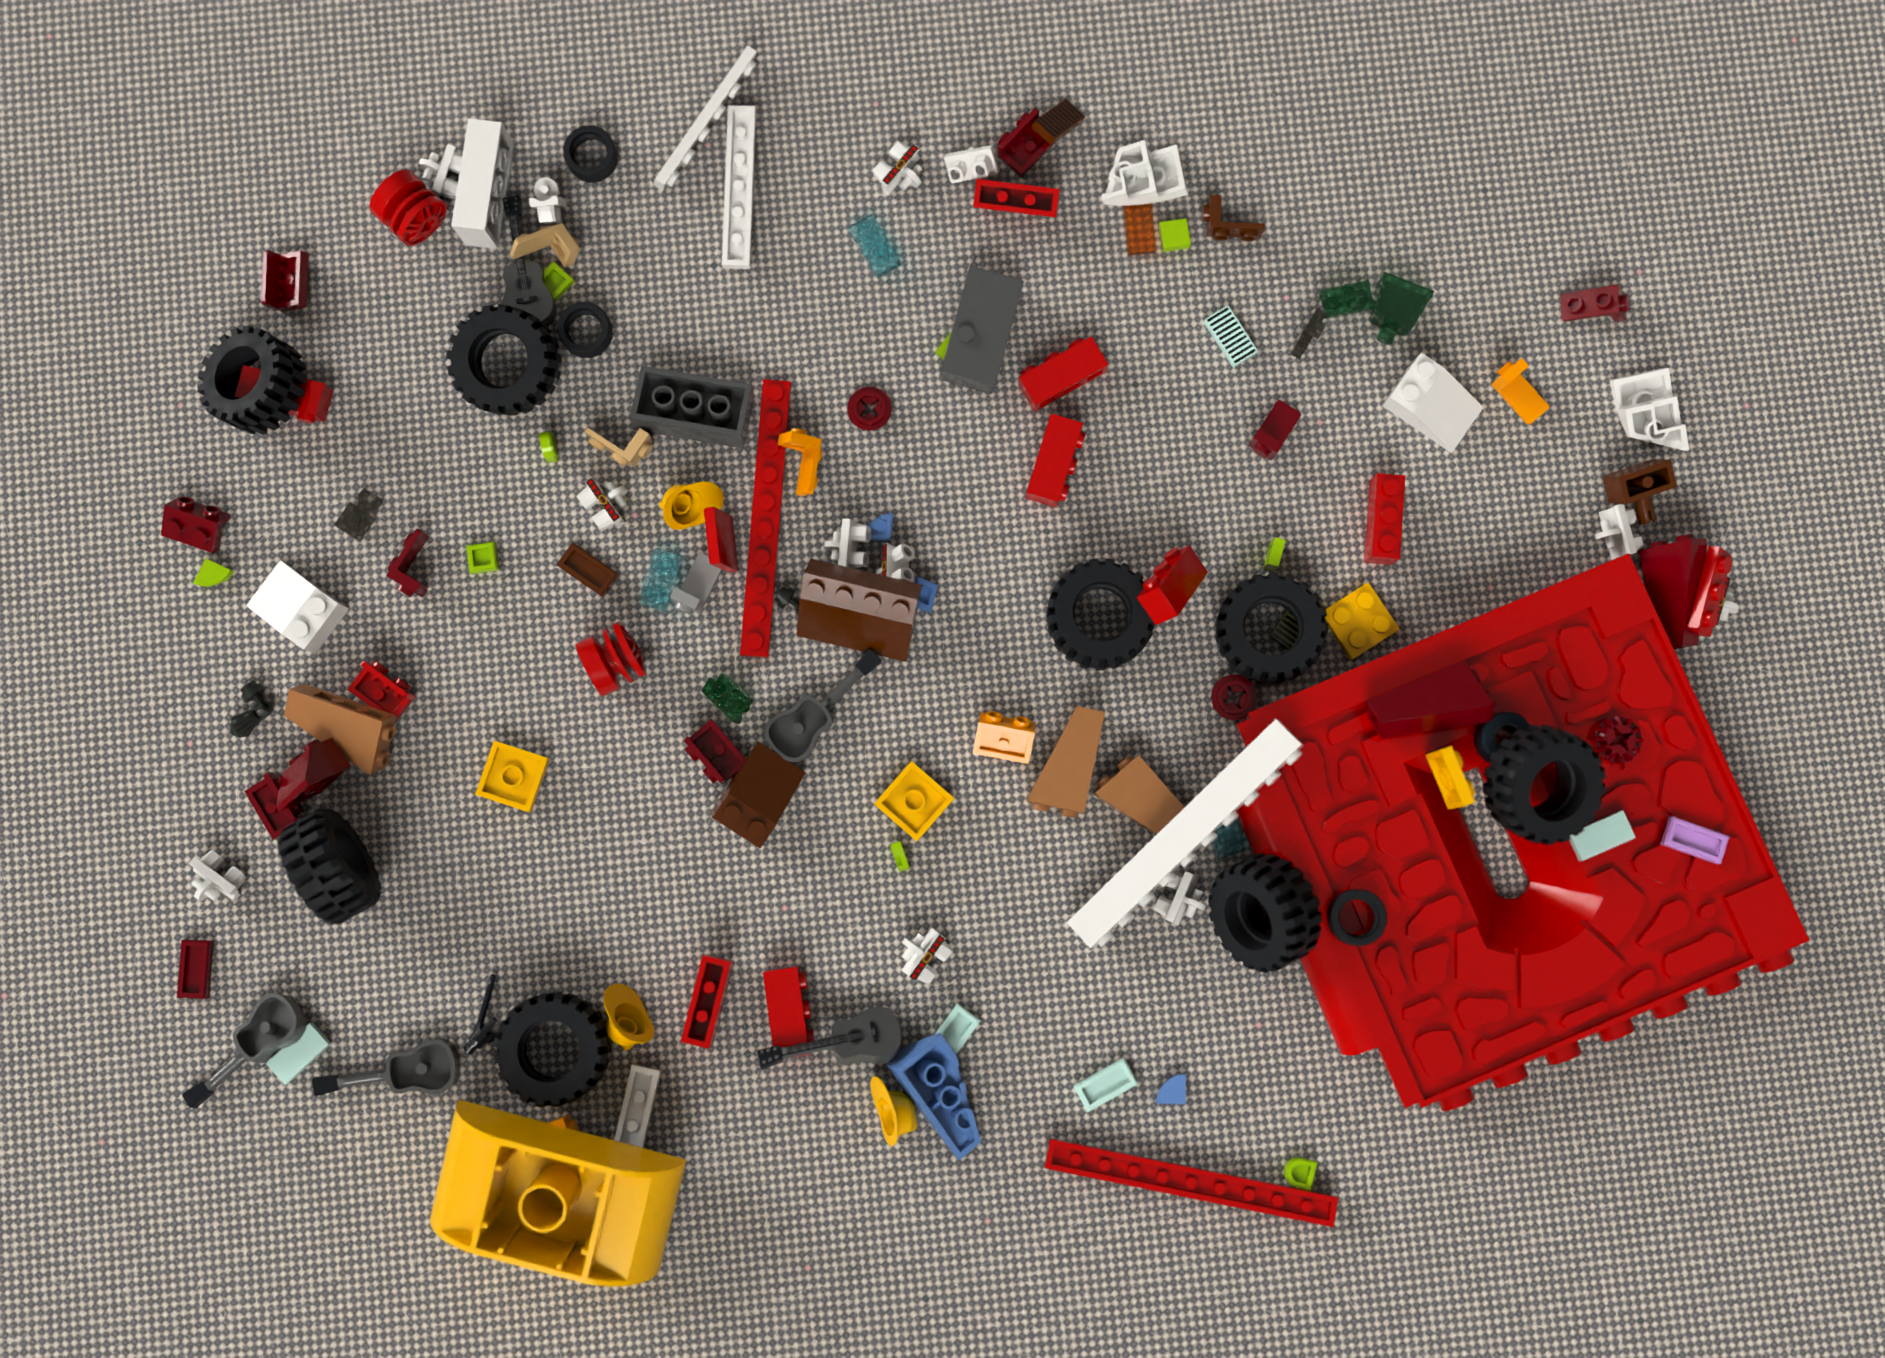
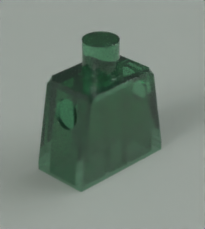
M1384 272L1376 285L1370 315V323L1381 327L1376 339L1383 344L1391 345L1396 334L1406 336L1417 322L1434 291Z

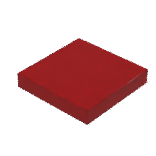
M716 507L704 508L709 563L729 573L739 571L733 516Z

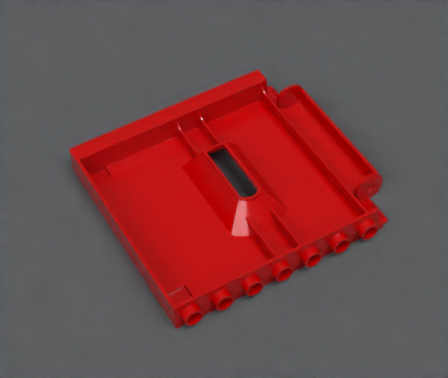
M1629 553L1247 713L1250 719L1236 724L1246 748L1275 719L1280 720L1304 745L1300 749L1303 753L1301 757L1291 766L1286 763L1278 770L1281 776L1270 786L1265 783L1257 791L1260 796L1248 807L1243 804L1236 813L1239 815V822L1254 855L1262 853L1266 855L1272 854L1279 856L1280 859L1288 860L1292 863L1294 869L1299 868L1304 874L1303 878L1306 882L1310 881L1313 886L1311 890L1314 896L1318 897L1320 903L1318 911L1322 912V922L1319 924L1322 928L1316 946L1313 950L1309 951L1308 955L1301 958L1300 962L1342 1055L1355 1056L1378 1048L1404 1108L1419 1103L1420 1108H1423L1437 1101L1442 1111L1462 1107L1475 1099L1470 1088L1490 1078L1495 1088L1515 1084L1529 1075L1525 1068V1063L1541 1056H1545L1549 1065L1571 1060L1582 1053L1578 1041L1595 1033H1598L1602 1042L1624 1037L1635 1031V1026L1631 1020L1632 1017L1651 1010L1655 1019L1675 1015L1689 1007L1684 997L1685 994L1704 987L1707 996H1714L1733 990L1742 984L1737 972L1755 964L1760 973L1784 968L1795 961L1790 949L1810 941ZM1464 660L1470 669H1474L1477 672L1483 689L1485 691L1489 690L1493 695L1496 706L1493 707V714L1513 712L1522 716L1530 726L1538 725L1541 727L1542 725L1555 727L1587 741L1597 753L1594 735L1602 721L1616 716L1632 719V722L1640 728L1639 732L1643 739L1640 747L1641 752L1631 761L1625 763L1609 762L1599 754L1602 760V764L1599 766L1605 769L1606 778L1603 779V783L1606 784L1605 794L1601 795L1600 801L1603 802L1600 810L1596 809L1593 814L1595 819L1591 823L1618 811H1624L1636 838L1586 860L1578 861L1569 840L1562 843L1556 841L1553 845L1536 844L1505 829L1528 883L1524 892L1514 899L1498 896L1459 808H1447L1425 756L1433 751L1452 746L1453 751L1456 750L1462 758V772L1464 773L1477 767L1483 783H1486L1487 777L1484 776L1485 768L1489 767L1491 763L1486 762L1475 748L1474 733L1478 724L1381 739L1367 717V701ZM1498 728L1495 731L1494 742L1499 749V744L1505 738L1509 740L1512 738L1511 731L1507 728ZM1615 732L1616 738L1609 745L1620 744L1623 747V740L1626 739L1628 734L1618 735ZM1555 761L1543 767L1534 778L1530 790L1532 807L1543 803L1553 792L1558 776ZM1673 816L1729 836L1721 864H1714L1660 845L1668 818ZM1349 889L1367 890L1375 894L1383 902L1387 911V925L1383 934L1375 942L1366 946L1348 945L1339 941L1331 933L1327 923V910L1331 901L1341 892ZM1352 900L1342 907L1340 923L1348 933L1362 935L1371 929L1374 923V913L1366 902Z

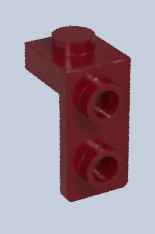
M1618 284L1561 294V319L1564 322L1609 315L1615 322L1627 320L1626 311H1630L1631 307L1629 294H1625Z
M1278 400L1248 446L1257 455L1272 461L1301 417V413L1283 401Z
M418 528L414 533L412 532L406 537L403 544L404 549L399 556H396L388 566L389 572L386 576L397 582L399 585L396 589L407 596L412 597L415 593L423 598L429 588L406 575L407 570L429 537Z

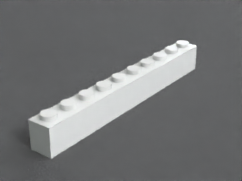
M1275 719L1067 921L1069 926L1090 948L1097 945L1102 948L1114 937L1111 932L1118 925L1123 928L1134 918V915L1131 913L1139 905L1142 908L1145 907L1155 897L1152 892L1159 885L1163 888L1176 877L1173 872L1180 865L1185 868L1197 857L1194 852L1201 845L1207 847L1216 839L1218 835L1215 831L1221 825L1228 827L1239 816L1236 811L1243 804L1247 807L1250 806L1260 796L1257 791L1265 783L1270 786L1281 776L1278 770L1286 763L1291 766L1301 757L1303 753L1300 749L1304 745L1280 720Z

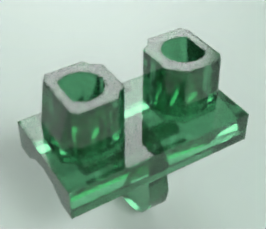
M1369 280L1348 283L1319 292L1325 320L1371 310L1376 307L1371 294Z
M720 674L717 680L711 677L708 678L702 689V693L729 719L737 724L741 723L743 712H748L750 705L754 701L750 694L742 690L724 674Z

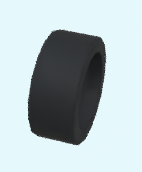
M593 125L581 126L573 130L566 137L563 145V157L571 173L579 180L588 183L600 182L608 178L615 171L618 163V151L611 136L604 129ZM586 141H600L606 148L607 155L605 160L594 168H583L577 164L575 160L576 149Z
M577 302L569 305L558 319L557 333L560 341L571 354L577 357L593 358L601 355L609 347L613 339V327L607 314L598 305L591 302ZM583 315L595 317L601 325L599 338L589 345L576 344L569 335L571 323Z
M1349 889L1339 893L1331 901L1327 910V923L1331 933L1339 941L1353 946H1366L1375 942L1383 934L1387 925V911L1383 902L1375 894L1367 890ZM1361 900L1372 908L1374 923L1367 933L1352 935L1342 927L1340 911L1349 901Z

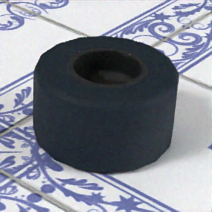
M1513 712L1493 714V720L1479 723L1474 733V745L1478 754L1486 762L1491 763L1492 760L1489 758L1493 752L1497 753L1500 749L1499 744L1505 738L1510 740L1513 732L1519 729L1525 731V728L1530 726V724L1522 716Z

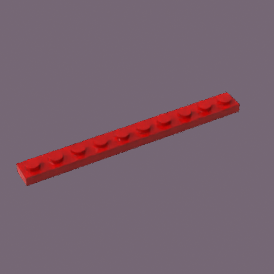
M763 379L740 648V656L769 658L786 459V447L779 446L778 440L779 434L788 432L791 381Z
M1049 1138L1044 1164L1045 1169L1329 1227H1334L1339 1199L1334 1195Z

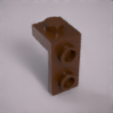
M1210 195L1207 204L1202 205L1201 220L1206 222V237H1213L1215 240H1227L1232 237L1241 238L1243 241H1255L1257 238H1261L1264 233V223L1221 222V195Z

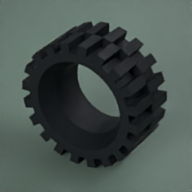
M243 326V331L235 328L231 330V337L224 334L219 338L221 342L219 346L213 344L210 347L211 357H204L201 363L206 368L205 371H199L198 378L203 381V384L197 385L198 393L204 395L200 398L202 405L207 407L205 410L215 416V418L249 434L255 435L256 432L266 434L268 433L267 428L273 431L280 428L278 421L281 420L286 423L291 418L288 412L291 409L297 411L300 404L296 403L297 397L303 398L305 390L300 387L301 384L307 383V376L301 373V371L306 370V366L303 361L299 360L302 356L298 351L258 327L254 329L251 326ZM260 359L261 372L256 385L247 395L236 399L234 396L243 365L251 367Z

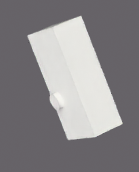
M468 118L451 224L466 246L499 248L504 216L502 199L507 196L514 143L502 122Z

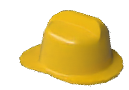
M709 481L688 485H674L665 492L662 501H659V507L663 510L665 523L672 529L681 530L704 524V508L716 507L721 510L724 496L722 490L716 484Z
M615 983L608 986L604 992L603 1002L609 1016L606 1022V1032L610 1039L616 1044L621 1045L623 1050H629L637 1043L651 1041L654 1036V1026L638 994L624 984Z
M873 1076L870 1082L871 1094L880 1117L883 1135L888 1145L894 1146L899 1136L917 1129L915 1108L907 1095L902 1092L888 1091L883 1081L878 1076Z

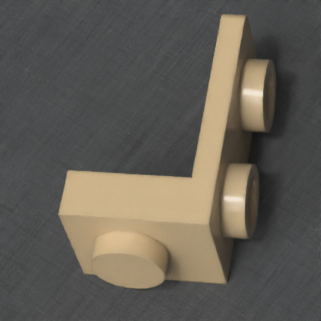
M561 222L553 226L546 225L539 231L529 235L525 233L518 236L513 242L510 256L512 259H516L551 246L563 266L568 267L575 263L580 248L575 237L569 234Z
M587 427L584 431L588 438H590L588 443L601 452L605 448L612 453L611 458L624 467L628 463L635 468L641 458L645 459L653 448V439L641 428H639L624 451Z

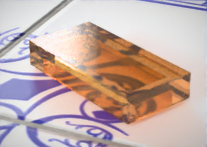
M1151 203L1123 205L1127 255L1155 254L1156 245Z

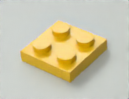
M1369 582L1326 609L1327 616L1325 617V622L1328 623V628L1350 661L1400 629Z
M494 740L475 795L531 813L550 758Z
M1452 746L1425 755L1448 809L1465 807L1475 803L1473 795H1475L1474 787L1468 778L1465 779L1461 770L1463 767L1462 758L1456 750L1453 751Z
M911 761L877 799L874 805L917 842L955 798Z

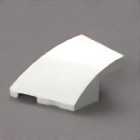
M1145 140L1118 148L1114 159L1115 165L1109 174V184L1106 193L1102 194L1101 198L1104 205H1141L1188 195L1177 144L1151 153Z
M1669 368L1656 369L1610 380L1616 410L1628 437L1683 451L1689 450L1686 425L1681 424L1678 398L1673 396Z

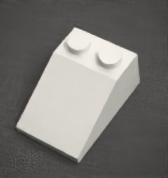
M1422 352L1412 362L1382 405L1450 453L1454 451L1484 408L1444 367Z
M281 560L246 605L286 638L303 650L314 654L317 653L349 610L344 604Z

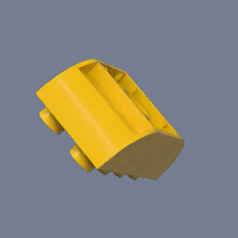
M459 1099L455 1107L435 1193L430 1224L440 1238L468 1253L590 1285L629 1286L643 1283L653 1278L660 1271L687 1159L563 1128Z

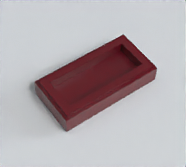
M181 940L177 998L209 999L214 940Z

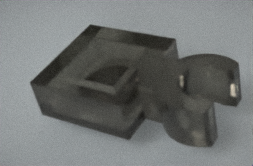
M1319 308L1315 310L1290 355L1300 360L1312 338L1319 339L1327 325L1322 322L1327 314Z
M363 489L359 493V503L357 506L349 502L334 526L361 542L376 520L370 513L380 508L383 500L376 496L373 502L368 503L367 498L371 492L367 489Z

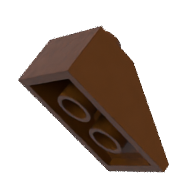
M757 741L711 810V817L761 849L778 823L806 772Z

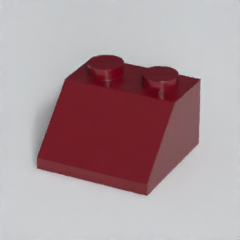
M332 738L322 742L318 739L310 742L303 748L304 753L297 755L289 761L290 767L282 773L276 803V808L279 812L323 793L351 767Z

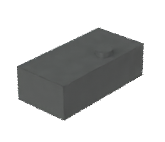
M970 265L938 380L992 395L1022 290L1023 280Z
M641 366L629 418L634 430L637 431L641 428L649 433L744 449L755 398L752 384Z

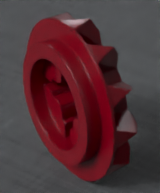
M864 387L857 390L850 397L847 405L849 419L854 426L863 431H876L882 426H886L892 412L889 397L882 390L875 387ZM861 402L868 406L876 403L874 410L877 417L870 413L863 416L865 409Z
M1228 675L1221 678L1214 685L1210 696L1213 709L1221 717L1232 721L1247 717V713L1254 710L1257 702L1254 686L1249 680L1239 675ZM1229 690H1232L1234 694L1244 692L1237 700L1238 707L1233 702L1223 703L1229 697Z
M1620 716L1605 719L1599 724L1594 735V743L1598 753L1612 763L1631 761L1641 752L1640 747L1643 739L1639 732L1640 728L1632 722V719ZM1615 732L1618 735L1628 734L1626 739L1623 740V747L1620 744L1609 745L1616 738Z

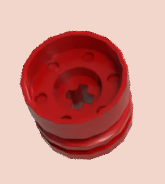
M409 169L399 170L387 177L377 187L369 204L370 212L385 226L390 227L391 232L407 246H415L429 238L438 229L447 211L446 203L432 190L426 189V184Z
M620 622L613 624L616 638L613 637L607 628L602 630L605 641L602 645L593 635L575 644L579 658L590 680L603 697L620 689L617 675L622 674L629 683L634 682L631 668L634 669L640 678L647 675L643 661L644 658L635 639Z

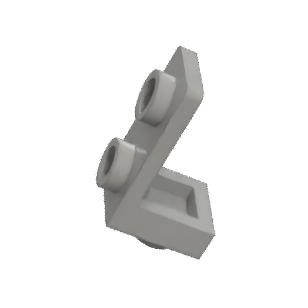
M701 552L698 553L681 588L675 587L670 598L676 603L674 607L687 614L693 611L700 615L722 572V569L709 563V556Z

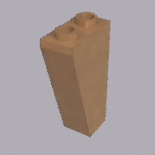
M307 684L289 689L284 713L286 718L321 742L332 738L345 758L367 774L371 775L387 766L390 760V742L396 733V726L394 725L396 715Z
M1080 706L1075 708L1028 795L1027 803H1032V809L1049 812V807L1060 809V815L1077 818V813L1084 814L1105 712Z
M1129 755L1116 766L1120 770L1116 775L1111 778L1107 774L1095 784L1098 788L1094 793L1096 798L1155 836L1185 808L1139 755L1134 759Z

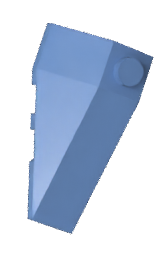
M941 1033L906 1045L900 1050L899 1055L894 1060L885 1063L899 1085L957 1160L962 1159L981 1142L972 1109H970L966 1096V1086L962 1081L958 1068L960 1066L958 1058Z

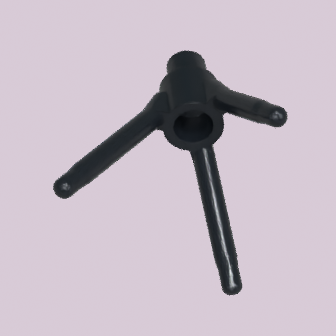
M494 974L490 975L474 1032L468 1037L469 1041L463 1046L464 1051L468 1054H473L476 1049H481L486 1043L493 1042L500 1033H493L491 1030L497 1022L496 1017H493L486 1025L484 1024L496 979Z

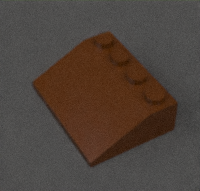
M810 559L803 575L799 599L797 636L862 652L871 649L876 655L906 662L923 585Z

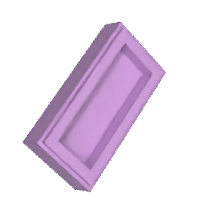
M1671 816L1668 818L1660 845L1714 864H1721L1729 836Z

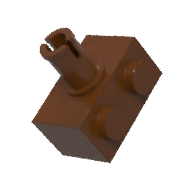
M1651 459L1602 476L1608 503L1628 504L1634 502L1639 525L1657 520L1651 496L1677 487L1671 460Z

